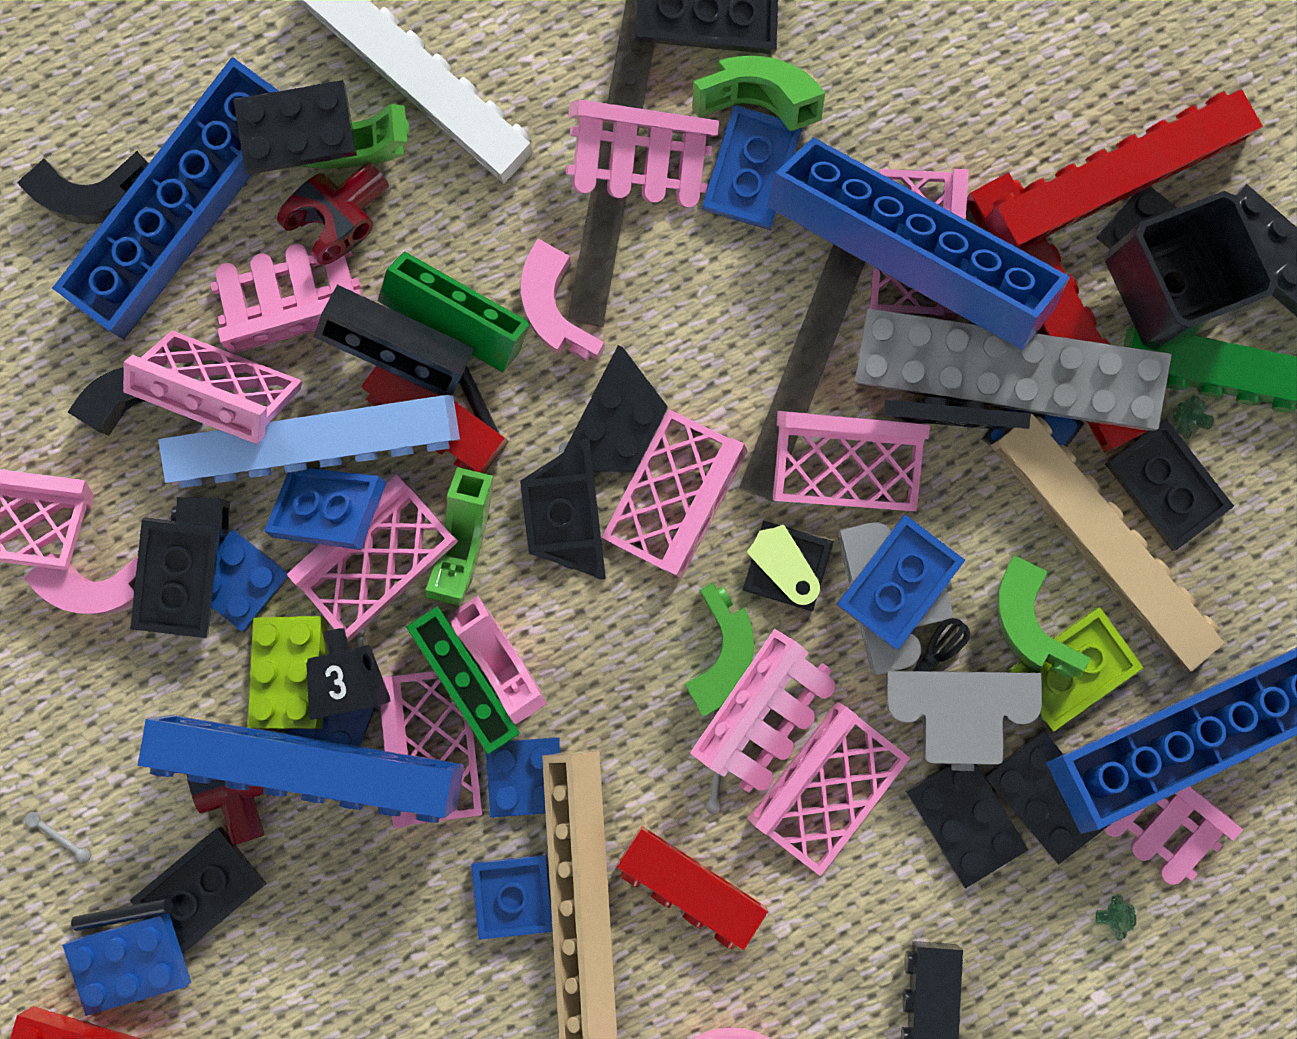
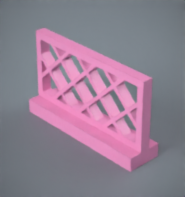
M880 169L879 173L892 180H902L910 190L923 197L925 196L919 189L926 183L944 182L943 196L934 203L938 205L943 203V208L966 220L969 169H954L953 173ZM911 181H920V182H919L917 185H914ZM873 266L870 309L914 316L942 317L944 320H957L959 314L936 302V307H921L912 297L917 292L915 289L907 292L897 279L883 271L881 272L886 278L879 283L881 270ZM889 282L903 295L894 305L878 304L879 290ZM908 301L912 306H902V304Z
M172 330L141 358L131 355L124 361V393L257 445L265 437L266 426L301 390L302 380ZM175 345L188 351L170 352L169 349ZM214 360L220 364L203 365L201 361ZM193 362L194 366L177 368L175 363ZM167 364L169 369L162 367L160 365ZM245 372L253 376L236 378L234 373ZM223 374L227 377V379L212 381L208 378V376ZM193 377H200L201 381L193 379ZM279 385L285 389L269 391L267 386ZM258 387L260 392L243 394L241 389ZM225 390H233L234 394L229 393ZM258 403H266L268 407H265Z
M668 409L601 538L682 579L748 452L745 444L733 438L729 439ZM672 421L686 427L689 440L669 446L666 432ZM692 430L701 434V436L694 438ZM711 439L722 444L715 458L701 462L696 446L697 443ZM663 440L665 448L658 450ZM692 445L697 464L677 470L672 452ZM667 454L673 472L653 478L649 468L652 459ZM708 466H711L710 469H709V471H708V473H707V475H706V474H705V471H704V468H705V467H708ZM700 470L703 483L699 490L685 494L679 476ZM646 473L648 480L641 482L644 474ZM675 478L680 496L660 502L655 484ZM650 486L656 504L636 510L632 499L636 490ZM694 498L689 508L687 500ZM683 502L686 512L683 521L668 527L662 508ZM629 505L631 512L624 514ZM658 510L663 529L644 535L638 516ZM631 518L634 519L639 537L623 541L613 536L619 522ZM678 530L672 540L670 532ZM665 534L669 548L664 558L660 560L650 555L646 540ZM641 542L643 551L633 546V544Z
M778 411L776 426H779L772 500L917 512L924 439H929V424ZM789 435L802 436L810 446L797 460H794L787 451ZM810 437H821V439L814 443ZM831 438L837 439L846 450L832 463L819 449ZM846 440L857 441L852 446H850ZM866 441L874 443L881 454L866 466L855 451ZM881 443L892 444L887 449H885V447ZM901 444L913 445L911 461L901 469L890 454ZM815 452L826 468L811 480L799 465ZM851 456L861 468V471L846 483L835 468ZM786 459H787V460L790 462V464H791V465L788 466L787 468H786ZM886 459L897 473L881 485L871 473V470ZM796 470L807 484L796 494L783 493L785 477ZM908 471H910V477H909V478H908V476L906 475V473H907ZM831 472L842 488L831 497H826L816 487V484ZM865 475L877 488L866 500L859 499L851 489ZM900 478L908 486L907 503L895 502L887 493V490ZM812 489L816 496L805 494ZM846 492H847V493L849 494V496L851 497V498H840V497H841L842 495H844ZM882 495L886 501H878L876 499Z
M0 470V501L4 505L0 508V519L10 514L17 524L0 535V562L68 571L86 509H91L94 494L86 481ZM26 503L36 504L40 511L23 522H20L13 512ZM61 508L74 509L72 518L59 527L50 518V515ZM46 518L54 530L33 541L26 530ZM23 533L30 545L17 553L7 552L3 544ZM59 537L64 544L60 558L44 557L39 549Z
M396 474L385 485L363 543L365 548L357 550L319 544L287 576L296 586L304 591L334 629L345 627L340 621L342 605L359 606L357 620L348 628L345 627L347 641L350 642L449 551L458 540L420 499L415 490ZM412 501L418 508L417 524L400 523L401 510ZM425 517H426L432 524H424V522H425ZM379 530H391L389 549H372L373 537ZM399 530H416L414 549H397ZM424 530H438L445 538L434 549H422ZM352 555H364L362 574H345L346 561ZM372 555H389L387 574H370ZM396 555H414L413 568L406 575H395ZM325 580H336L334 599H321L315 589ZM344 580H361L359 600L343 599ZM369 580L386 581L385 594L379 600H367ZM327 605H334L333 612Z
M432 671L383 677L391 702L380 705L384 750L408 755V742L415 747L410 755L415 756L420 751L427 758L435 759L422 746L436 730L452 743L440 760L445 761L455 747H458L468 755L469 765L463 771L461 784L472 792L473 808L456 809L447 817L439 818V821L482 815L473 730L460 710L455 707L454 701L450 703L434 690L441 682L439 678L431 687L422 681L438 678L436 673ZM416 681L428 691L413 708L402 699L400 683ZM431 693L448 706L435 724L418 711ZM403 705L406 706L409 710H411L410 714L406 717L405 720L403 713ZM451 710L464 719L465 726L455 740L438 727ZM414 714L432 727L418 745L407 737L405 732V726ZM464 735H466L467 749L459 744ZM469 771L471 786L463 781ZM401 812V816H392L393 828L428 823L416 820V816L411 812Z
M836 702L747 819L757 829L768 835L821 876L911 758L860 719L848 707ZM854 725H857L865 732L866 747L847 750L846 736ZM872 738L881 745L873 746ZM840 745L841 751L834 752ZM888 750L898 758L889 771H875L873 752ZM867 753L869 773L850 776L848 756ZM842 757L844 777L825 779L824 764L828 759ZM818 774V780L812 781L814 777ZM882 777H883V779H882V780L879 782V784L877 785V780H876V778H882ZM870 779L872 793L867 800L853 801L851 782ZM845 783L847 802L828 805L825 786ZM819 787L821 806L802 809L801 794L806 788ZM795 804L796 810H790ZM860 807L857 813L854 814V808ZM848 809L849 823L842 830L830 831L828 812ZM822 813L824 832L805 834L803 815ZM797 816L799 836L783 838L774 831L783 818ZM831 837H838L832 844ZM825 838L827 852L817 864L807 856L806 841ZM800 842V850L791 843Z

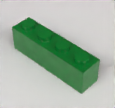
M405 251L387 268L377 300L402 315L474 347L471 355L501 372H504L517 357L531 324L529 321Z
M438 606L405 626L487 754H491L520 734Z

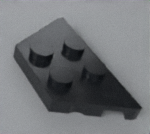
M617 346L564 450L565 452L581 440L590 438L594 473H635L668 409L666 403L622 346Z
M926 397L925 400H920V403L885 400L883 413L885 416H893V418L907 422L981 429H1009V427L1029 429L1031 413L985 409V402L963 401V403H956V406H948V399Z
M586 438L520 480L529 554L602 580L606 579L590 438Z

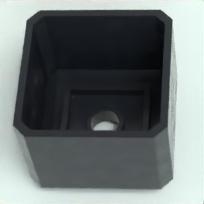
M1226 191L1139 223L1108 251L1105 263L1143 345L1154 350L1237 318L1273 295L1277 285V280L1237 196ZM1166 276L1172 277L1178 282V293L1168 291L1164 283Z

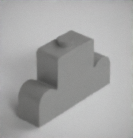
M878 522L867 523L836 532L849 585L852 584L891 532L886 525ZM951 580L916 627L947 620L953 616L948 592L952 591ZM859 623L872 675L908 668L918 661L921 654V645L918 638L913 634L908 636L899 650H895Z
M887 671V710L891 716L906 723L914 722L923 715V755L929 763L951 764V770L974 771V764L1002 763L1003 717L1010 722L1022 725L1037 719L1042 706L1041 673Z

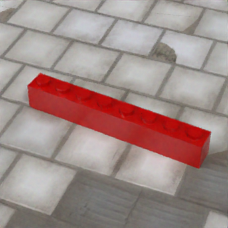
M1242 89L1230 95H1227L1225 91L1220 92L1205 102L1206 106L1199 110L1196 105H1193L1176 115V121L1168 124L1166 119L1149 127L1146 130L1147 134L1140 138L1133 134L1121 140L1115 145L1117 149L1107 153L1105 148L1093 153L1085 159L1086 164L1076 167L1075 163H1072L1056 172V178L1048 182L1044 178L1032 182L1024 188L1025 193L1017 197L1013 193H1009L993 203L994 209L985 218V221L994 236L1021 250L1247 140L1260 130L1263 125Z
M1009 172L970 192L967 197V207L978 227L991 234L993 233L985 218L994 209L993 203L1009 193H1013L1015 197L1025 193L1021 183L1018 180H1013ZM1046 238L1021 249L1066 274L1060 264L1061 256L1058 249L1053 243H1048ZM1068 274L1070 276L1056 309L1037 333L1111 345L1106 338H1101L1095 327L1097 322L1092 310L1088 306H1083L1077 295L1079 293L1078 285L1074 278ZM1086 421L1104 453L1146 432V430Z

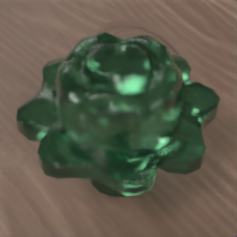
M1193 395L1190 400L1179 403L1178 408L1174 411V425L1178 427L1177 433L1182 434L1183 438L1189 439L1192 434L1197 433L1199 428L1209 430L1214 423V417L1205 414V401L1200 400L1199 396Z
M1116 894V896H1112L1111 904L1107 910L1096 911V922L1098 925H1108L1114 932L1116 939L1122 941V939H1126L1127 932L1133 931L1136 926L1135 908L1133 905L1124 902L1121 894Z

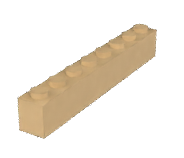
M1031 413L1029 429L1012 427L990 446L1179 671H1193L1225 644L1218 635L1220 633L1219 627L1211 618L1206 615L1202 616L1194 607L1196 604L1194 597L1185 588L1177 587L1170 578L1172 572L1162 560L1154 559L1146 550L1148 547L1146 540L1137 531H1130L1122 521L1124 515L1114 503L1110 501L1107 503L1098 493L1100 487L1095 479L1087 473L1083 474L1074 464L1076 458L1066 446H1059L1051 437L1052 429L1047 422L1039 416L1035 418Z
M580 751L543 755L559 1039H617L600 752Z

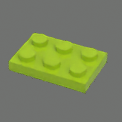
M1096 607L1052 638L1091 659L1081 679L1075 676L1071 679L1065 678L1051 669L1052 665L1045 662L1040 672L1042 706L1039 717L1049 731L1054 732L1143 669L1141 663L1100 607ZM1021 661L1007 670L1008 673H1036Z
M325 617L253 618L247 728L259 730L322 729L323 718L310 720L306 662L308 658L326 654L322 632L327 631V619Z

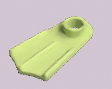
M780 525L772 529L759 531L754 543L747 551L748 555L794 603L799 605L812 603L820 592L819 581L786 527ZM801 581L808 583L810 586L809 593L806 595L798 594L796 591L797 583Z

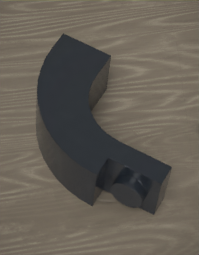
M136 151L104 180L94 184L80 185L69 182L56 167L43 158L17 183L33 200L56 216L76 223L99 224L104 222L149 162Z
M124 367L107 372L91 382L76 398L68 413L96 431L110 436L127 410L136 404L146 401L123 392ZM189 418L190 420L202 425L201 422Z

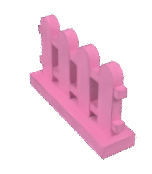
M580 99L570 102L568 118L578 119V127H570V136L576 137L574 165L566 166V174L572 175V186L578 193L591 192L595 188L596 179L608 180L607 190L614 198L627 196L631 190L632 183L642 185V196L647 202L655 203L661 201L665 196L666 188L676 189V200L680 206L693 207L698 203L700 193L707 192L708 184L701 183L704 156H711L712 146H705L706 138L718 135V120ZM602 123L614 124L613 132L603 131ZM637 128L648 129V137L637 136ZM672 133L682 134V142L671 141ZM600 141L612 142L609 170L597 169ZM635 146L646 147L643 175L633 174ZM670 151L681 152L678 180L667 178Z
M301 244L290 245L285 252L287 262L274 265V262L267 254L260 253L255 255L250 263L252 272L240 275L239 271L231 263L221 264L216 270L217 281L210 283L212 292L214 294L220 293L224 315L218 316L219 324L222 327L218 328L220 342L230 353L234 354L315 331L322 311L337 284L363 296L359 290L362 289L358 277L352 279L347 257L354 256L353 251L351 250L336 261L325 265L330 285L317 288L312 267L319 266L320 264L308 254L306 248ZM290 274L295 295L282 298L278 277ZM255 283L260 305L248 308L243 287Z
M774 629L690 754L708 768L724 777L730 771L741 778L742 781L738 786L750 793L753 787L760 791L766 790L773 782L772 772L766 769L773 757L785 760L793 753L794 744L787 737L794 726L800 729H807L814 722L815 714L808 706L815 695L825 699L833 694L835 682L829 677L832 669L823 663L818 668L805 659L809 652L804 647ZM791 678L805 687L797 699L784 690ZM770 709L784 717L776 730L763 721ZM749 740L763 748L756 760L742 752Z
M1192 786L1173 794L1168 800L1164 798L1156 802L1161 808L1144 828H1141L1134 820L1145 808L1112 823L1104 829L1112 837L1122 835L1126 829L1131 831L1136 836L1131 844V850L1139 860H1149L1156 853L1163 857L1165 862L1161 866L1160 873L1162 878L1172 885L1179 884L1185 877L1192 881L1198 875L1193 868L1211 848L1218 852L1223 846L1218 841L1223 834L1234 841L1243 831L1233 819ZM1193 810H1196L1203 816L1198 823L1188 817ZM1183 824L1190 830V833L1171 852L1164 844L1179 826Z

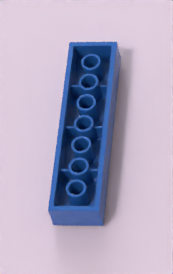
M232 57L52 289L108 331L125 340L252 176V174L248 175L244 167L233 99L272 93L279 90Z
M814 137L775 172L767 207L1021 350L1025 348L1056 309L1070 276Z
M1297 647L1046 762L1080 833L1091 832L1108 826L1296 736Z
M166 715L145 720L137 765L149 767L150 774L155 776L173 777L174 773L188 774L187 780L191 782L209 784L212 779L226 781L225 787L231 789L249 790V786L264 787L263 793L267 795L285 797L287 792L302 794L301 800L324 803L325 799L340 800V807L355 810L363 809V805L378 807L377 813L388 816H401V812L416 813V820L430 823H438L439 818H445L457 809L464 764L177 715Z

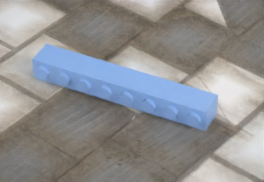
M443 395L273 421L266 426L265 437L258 445L221 430L158 439L165 483L179 482L180 488L201 486V478L214 476L215 483L237 480L236 473L249 471V477L255 478L272 475L271 468L284 466L285 473L307 470L306 462L319 461L320 468L342 465L341 457L355 455L356 462L378 459L377 452L390 450L391 457L414 454L413 447L427 445V452L450 449L449 441L460 440L454 397L453 395Z

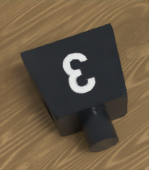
M345 627L322 632L327 654L308 658L306 662L310 720L368 709L391 702L371 647L365 645L349 649Z

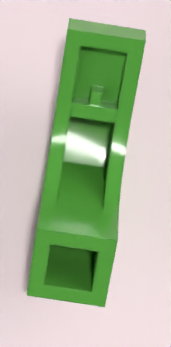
M763 56L726 58L719 60L718 73L693 81L692 109L698 117L738 104H754L774 112L790 132L822 120L825 100L824 90L806 72L782 60Z
M390 104L369 119L352 122L358 156L298 167L331 169L363 166L367 162L375 165L402 156L404 154L403 144L407 142L409 135V123L405 117V106Z
M457 467L447 495L445 527L458 542L435 562L425 590V598L462 607L468 585L473 580L487 525L492 496V475Z
M1014 555L1004 573L997 602L998 623L1006 644L1025 666L1036 673H1040L1045 662L1052 665L1051 669L1057 674L1069 679L1073 676L1081 679L1091 658L1049 637L1041 629L1035 617L1034 602L1045 583L1048 571Z
M714 583L705 586L699 591L720 628L722 636L721 651L715 663L707 671L684 683L703 717L723 705L751 664L754 653V635L745 608L731 615L728 608L733 606L729 595L723 586L717 589Z

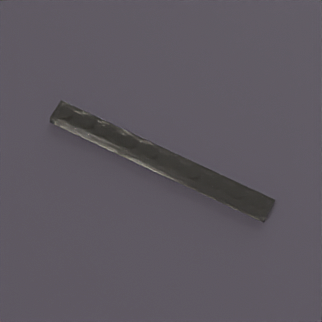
M626 0L607 104L644 109L655 43L633 41L634 0ZM603 123L602 130L613 132L614 124ZM637 128V136H639L640 128ZM600 141L597 169L609 170L612 142ZM596 179V185L591 191L568 322L604 328L628 195L623 198H614L608 193V180Z

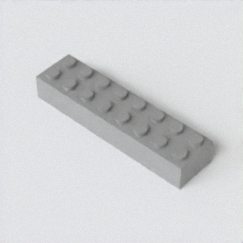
M867 309L855 383L861 386L962 402H985L987 406L1155 431L1159 428L1172 354L1035 334L1025 348L1021 350L975 324Z

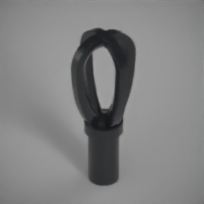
M958 618L944 620L931 637L923 659L912 671H932L940 665V662H944L957 654L970 639L968 626ZM952 624V626L948 629V631L936 645L940 635L943 633L946 627ZM957 627H960L958 632L953 636V638L939 651L941 646L952 634V632ZM964 633L963 638L951 650H949Z

